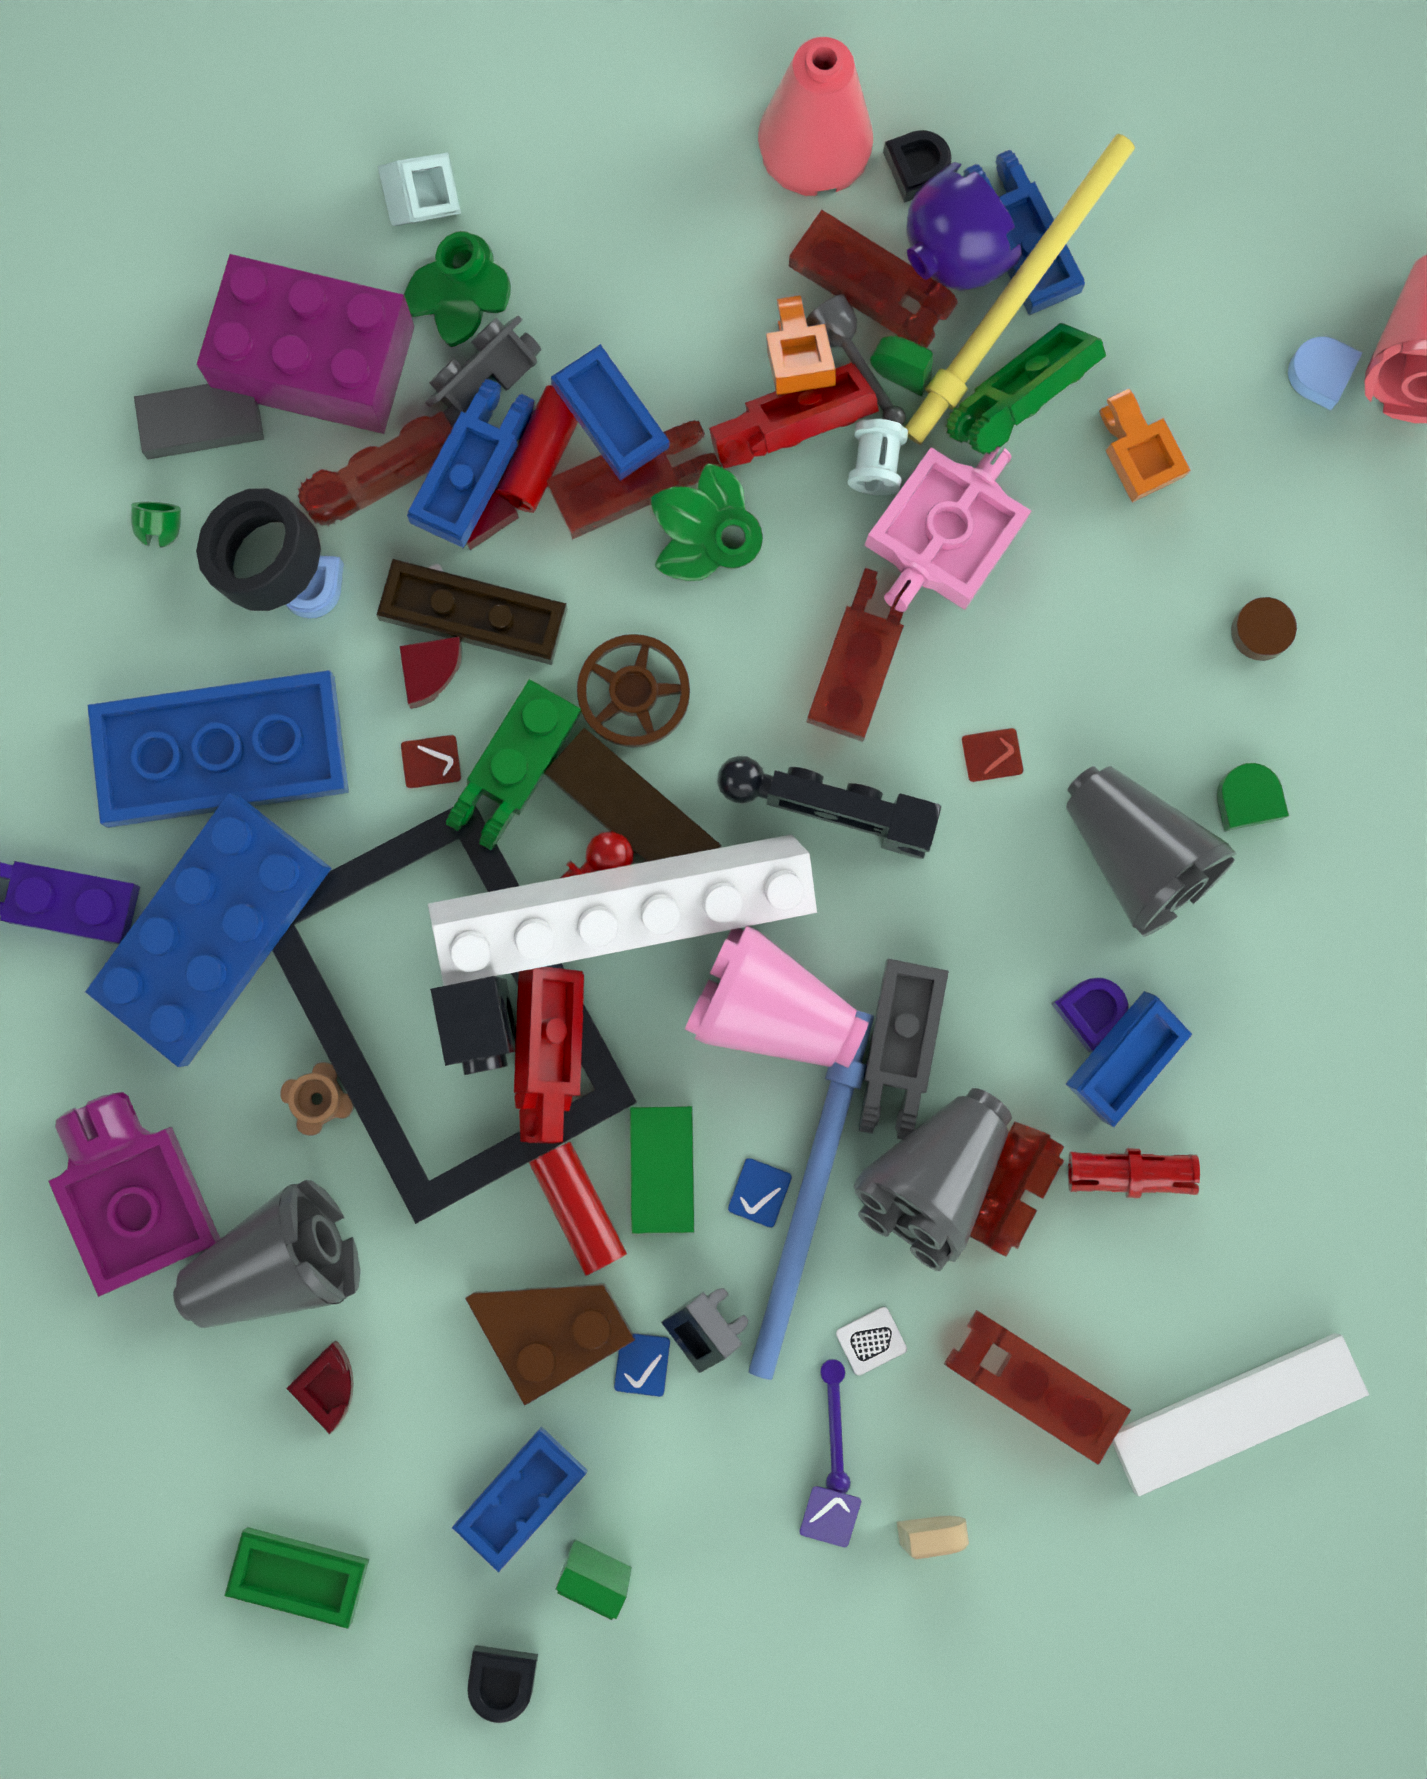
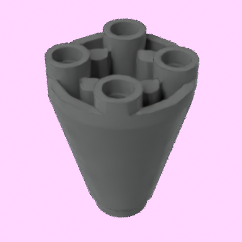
M972 1088L966 1096L955 1098L862 1171L853 1186L856 1195L864 1204L858 1213L860 1219L869 1228L882 1236L888 1237L891 1232L895 1233L912 1245L910 1251L921 1263L935 1271H941L948 1261L955 1262L967 1246L1009 1133L1007 1125L1012 1119L1008 1108L996 1097L978 1088Z

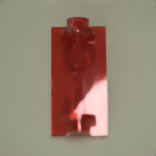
M1014 1121L970 1238L984 1244V1246L1004 1257H1007L1012 1247L1018 1249L1037 1212L1036 1209L1020 1199L1025 1190L1044 1199L1060 1166L1064 1162L1059 1157L1064 1146L1051 1139V1135Z

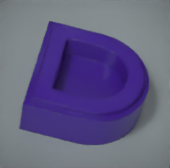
M1105 978L1084 980L1051 1003L1088 1052L1095 1050L1129 1009L1128 1000L1123 990L1116 983Z

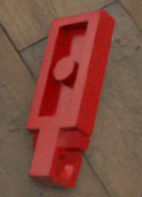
M848 363L835 368V386L777 395L776 391L745 402L746 412L736 418L709 428L716 457L725 469L750 463L754 457L765 456L767 452L769 454L782 448L796 446L805 439L834 428L851 425L858 419L879 412L876 394L856 365Z
M539 967L519 971L514 1093L516 1094L514 1100L516 1109H520L521 1142H563L564 1111L570 1110L573 1096H580L584 1000L583 971L553 967Z

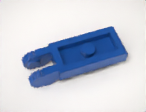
M1007 150L998 154L995 162L998 176L1007 192L999 196L1010 214L1015 226L1013 230L1006 234L1010 250L1018 244L1021 247V256L1018 264L1007 271L1010 279H1012L1052 224L1054 218L1035 181L1030 183L1015 153L1012 150ZM979 164L970 166L963 171L964 178L975 171L993 189ZM1067 244L1023 303L1028 315H1032L1082 292L1085 286V279Z
M485 379V382H482L466 413L461 411L407 514L410 524L462 548L465 547L518 446L517 441L521 438L535 406V401L532 398L519 394L512 403L500 428L488 424L501 396V385L490 379Z

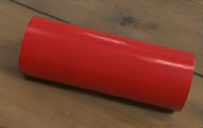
M552 385L545 387L518 442V446L495 489V493L505 498L514 508L528 513L536 511L578 424V421Z
M571 1141L529 1162L585 1276L627 1255Z

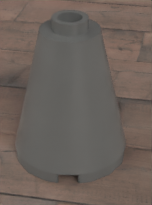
M1095 766L1088 768L1067 789L1071 798L1067 802L1066 809L1132 926L1143 937L1157 932L1176 919L1178 916L1173 911L1183 906L1189 900L1193 904L1197 902L1222 878L1235 861L1232 856L1236 855V852L1226 841L1112 766L1100 771Z
M304 1180L298 1184L288 1185L178 1273L176 1287L173 1291L174 1303L178 1312L184 1319L192 1321L198 1327L209 1328L341 1303L346 1297L355 1294L358 1290L361 1271L358 1251L353 1237L342 1241L335 1222L344 1219L340 1208L326 1190L312 1180Z

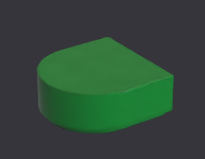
M887 336L880 339L870 358V363L883 378L922 397L925 388L931 381L933 353L931 350L905 338Z
M1258 763L1241 764L1221 779L1217 788V803L1224 832L1279 821L1289 817L1281 782L1277 775L1268 767Z

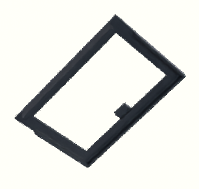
M476 806L467 824L463 825L459 831L446 825V820L452 810L450 808L329 871L272 950L415 1224L637 1103L583 1004L581 1065L595 1090L572 1102L570 1110L564 1111L563 1142H521L519 1131L429 1181L295 925L458 839L461 841L488 892L518 887L519 884L498 845L496 844L490 850L479 844L481 832L486 823ZM562 963L544 966L564 969ZM519 972L511 973L518 986Z

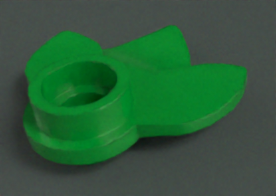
M465 231L454 232L446 236L436 250V261L416 270L404 292L411 317L434 314L438 332L450 347L466 342L476 333L481 325L483 312L500 313L505 311L511 295L510 279L503 268L493 263V253L489 245L480 236Z
M706 464L698 481V489L671 487L651 497V506L658 523L665 533L673 538L662 550L655 563V567L669 577L684 581H701L711 575L719 566L740 568L749 564L756 558L762 547L763 534L758 520L745 510L744 488L740 481L724 468L713 464ZM735 526L742 530L744 543L741 547L730 549L723 544L721 535L727 527Z

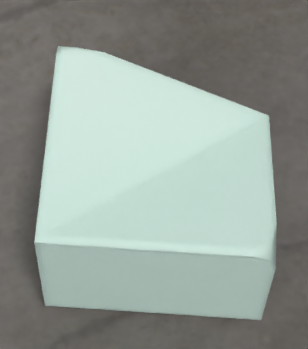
M448 152L398 160L378 166L389 219L393 226L461 214Z

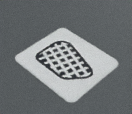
M881 1307L836 1331V1336L855 1374L858 1376L907 1351L905 1342L886 1307Z

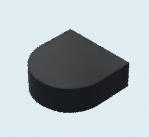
M927 130L913 131L885 141L883 149L884 156L904 203L913 200L916 192L930 178L951 164L952 159L947 142L938 134Z
M475 1645L467 1687L469 1702L474 1711L483 1719L494 1723L508 1722L521 1715L528 1706L533 1693L538 1654Z

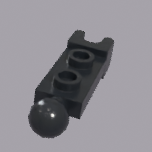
M748 756L729 758L721 765L718 771L717 784L719 790L726 799L734 803H747L757 797L767 799L766 805L884 837L881 848L918 859H924L925 853L930 851L941 811V805L901 793L897 796L894 803L881 800L883 793L875 788L862 784L848 783L846 790L826 785L823 784V775L800 767H789L787 773L775 770L772 776L764 774L763 768L759 763Z

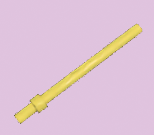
M1121 134L1114 136L946 370L940 368L925 388L928 393L927 397L904 427L908 430L907 437L910 440L921 445L946 409L954 410L968 390L965 385L967 380L1135 150L1134 144L1127 137Z

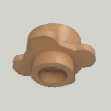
M317 1063L313 1067L312 1073L303 1075L297 1080L289 1079L281 1087V1099L289 1105L290 1111L297 1118L296 1127L304 1135H317L321 1132L322 1126L336 1117L341 1119L347 1118L354 1109L348 1094L343 1093L338 1084V1075L330 1063ZM315 1093H320L323 1097V1101L319 1105H315L312 1102V1096Z

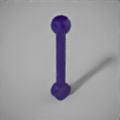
M829 1359L822 1364L820 1369L821 1378L827 1383L831 1473L828 1474L825 1484L827 1489L846 1494L850 1489L851 1481L847 1473L844 1472L840 1383L845 1378L846 1372L845 1367L840 1361Z

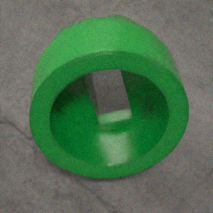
M145 501L132 503L131 524L134 535L146 546L150 545L152 535H158L160 548L172 544L179 535L181 508L162 502Z

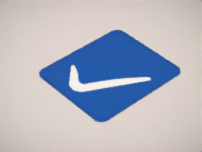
M746 1159L728 1206L729 1212L764 1226L773 1227L791 1182V1174L754 1159Z
M633 1333L636 1338L635 1341L619 1350L614 1388L618 1392L661 1397L665 1389L670 1340L667 1337Z

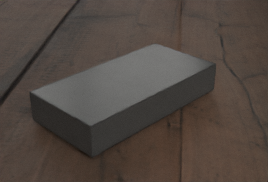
M209 384L134 396L141 450L148 460L264 440L259 404L254 397L213 388Z

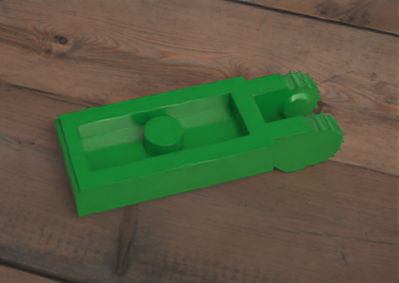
M1059 323L974 389L975 392L959 404V408H954V411L949 413V418L946 419V433L950 434V438L960 443L963 441L972 446L973 450L983 455L985 453L990 454L991 451L995 452L996 447H1001L1009 441L1014 425L1017 426L1025 419L1035 415L1044 404L1067 386L1080 380L1085 372L1106 357L1102 339L1067 324Z
M529 679L468 776L467 786L448 815L446 825L459 831L471 818L481 796L484 795L500 804L493 817L485 824L481 832L479 844L492 850L515 813L520 816L545 775L544 772L551 765L581 715V708Z

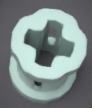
M886 419L861 420L856 423L854 437L859 440L856 469L849 472L848 485L850 488L870 495H891L900 491L902 479L897 474L900 446L904 445L907 441L908 430L898 422Z

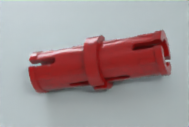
M1126 1148L1124 1154L1069 1152L1068 1159L1071 1163H1068V1186L1070 1192H1126V1198H1141L1142 1193L1156 1192L1198 1195L1199 1186L1195 1184L1200 1183V1163L1197 1155L1141 1154L1140 1149Z

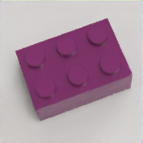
M229 254L196 365L210 387L254 397L259 405L384 434L415 326L403 294Z

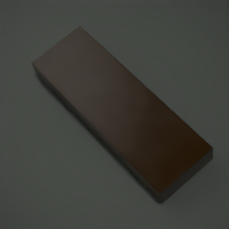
M392 559L376 615L379 621L445 638L460 637L461 642L552 665L567 613V603Z
M586 728L580 731L544 772L550 781L608 831H613L626 837L633 852L644 862L722 847L719 842Z

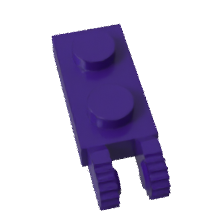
M14 861V865L0 862V879L10 880L5 902H0V921L120 944L131 929L140 886L134 883Z

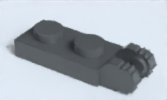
M893 959L886 960L866 1062L867 1067L863 1079L864 1082H867L862 1103L859 1131L873 1134L875 1126L878 1125L883 1085L905 1090L895 1125L897 1139L903 1140L915 1130L921 1094L927 1092L948 979V970Z

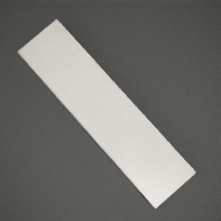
M1334 1333L1108 1432L1133 1492L1137 1496H1142L1364 1398L1369 1393L1343 1336Z

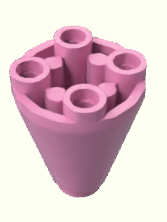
M746 926L745 930L741 928L732 929L710 972L711 975L720 978L721 981L718 984L710 979L708 980L702 995H700L685 1030L696 1034V1040L708 1045L831 1067L836 1062L848 1068L857 1053L869 1022L856 1017L857 1010L761 932L749 926Z

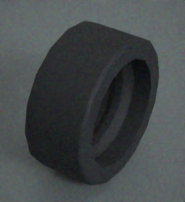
M268 488L246 489L231 495L211 511L200 530L196 553L199 569L211 586L230 601L249 611H271L290 603L307 588L317 571L321 546L317 529L303 512L286 496ZM274 522L283 523L285 527L283 547L275 561L259 574L248 578H236L233 566L236 552L243 540L258 527Z

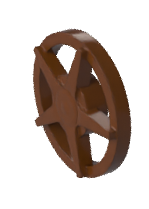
M640 634L617 636L602 643L588 656L578 677L577 698L586 722L600 737L619 746L644 747L663 740L679 726L689 705L690 684L686 668L673 649L656 638ZM626 646H641L635 664L623 667L616 673L597 664L605 655L615 649ZM649 648L659 652L669 660L678 674L680 684L656 682L652 673L647 670ZM591 672H594L609 684V693L612 700L596 717L592 714L587 700V685ZM681 694L678 707L671 719L660 729L654 731L649 711L655 705L657 698ZM619 713L637 716L647 735L624 736L608 730L602 724Z

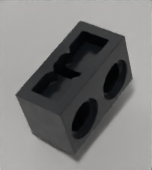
M491 976L430 989L445 1066L462 1063L464 1075L507 1067L506 1054L514 1053L516 1046V1026L507 980Z

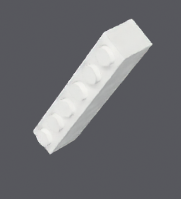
M792 834L428 904L444 986L817 913L810 853Z

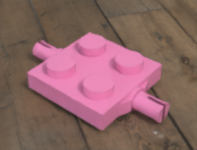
M932 447L928 450L868 534L864 545L894 564L901 572L889 592L884 595V599L889 606L892 607L901 592L905 590L895 607V610L905 612L910 602L923 586L933 589L966 610L1031 513L1030 509L1006 495L998 483L995 482L1004 467L1011 461V454L1006 448H1004L993 465L992 462L995 460L1001 447H996L995 452L991 451L990 454L985 453L976 468L956 463Z

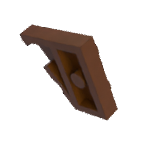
M605 1283L491 1292L476 1291L465 1298L524 1406L636 1339Z

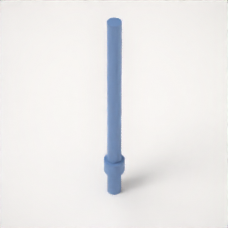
M857 1011L855 1015L869 1022L850 1066L846 1068L834 1062L827 1069L825 1079L830 1081V1085L748 1373L760 1378L773 1379L854 1088L861 1089L867 1067V1065L862 1064V1059L875 1017L865 1012Z

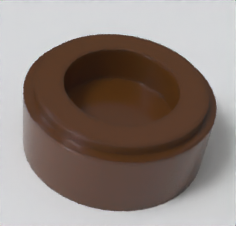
M1261 597L1247 603L1237 613L1231 626L1232 639L1237 649L1246 657L1258 661H1266L1279 656L1292 644L1297 632L1296 619L1291 609L1282 601L1271 597Z

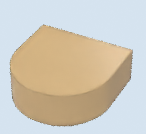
M938 1516L897 1522L899 1544L915 1560L957 1553L969 1545L966 1519L963 1517Z

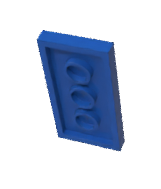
M330 670L87 705L100 824L107 828L213 813L228 793L239 795L253 807L349 793L335 676Z
M228 793L85 993L177 1067L188 1066L332 868L239 795Z

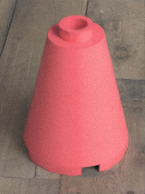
M816 37L806 41L799 47L768 104L759 125V148L768 174L783 188L804 196H817L818 191L836 188V192L848 188L864 172L873 147L872 124L853 56L847 46L830 37Z
M1427 255L1418 259L1412 266L1368 364L1364 380L1365 396L1370 402L1374 396L1384 404V414L1391 418L1411 423H1427Z

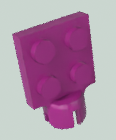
M124 1092L103 1095L88 1101L86 1106L79 1109L73 1108L56 1120L55 1128L67 1153L68 1166L60 1176L48 1180L98 1297L203 1251L221 1239L173 1128L169 1127L152 1133L141 1126L130 1098Z

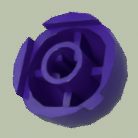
M953 162L930 178L916 192L907 214L906 232L911 247L907 249V257L914 270L923 279L928 280L932 277L943 286L964 291L985 286L1018 264L1021 256V247L1018 244L1010 250L1006 234L1013 230L1015 226L999 196L984 178L975 171L965 178L961 176L957 171L962 164Z

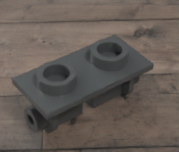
M519 315L508 321L505 325L498 318H495L471 341L478 351L463 366L454 358L429 382L436 392L425 403L430 407L441 400L448 407L441 415L452 428L461 411L466 413L482 382L484 383L485 379L490 375L507 391L531 367L537 364L535 356L541 351L539 344L528 333L525 332L519 338L513 331L522 321Z

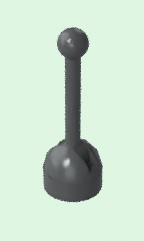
M844 294L825 301L806 318L807 327L825 324L830 347H842L852 364L856 365L875 392L877 403L883 411L882 419L898 422L903 426L906 420L904 410L891 403L852 341L857 329V318L854 309Z

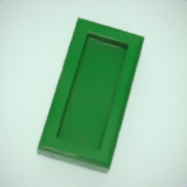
M692 1106L630 1107L632 1234L694 1233Z
M247 1527L241 1533L224 1596L348 1629L354 1619L369 1559Z
M574 1540L565 1559L555 1590L558 1591L557 1594L610 1620L613 1618L617 1619L627 1598L632 1567Z

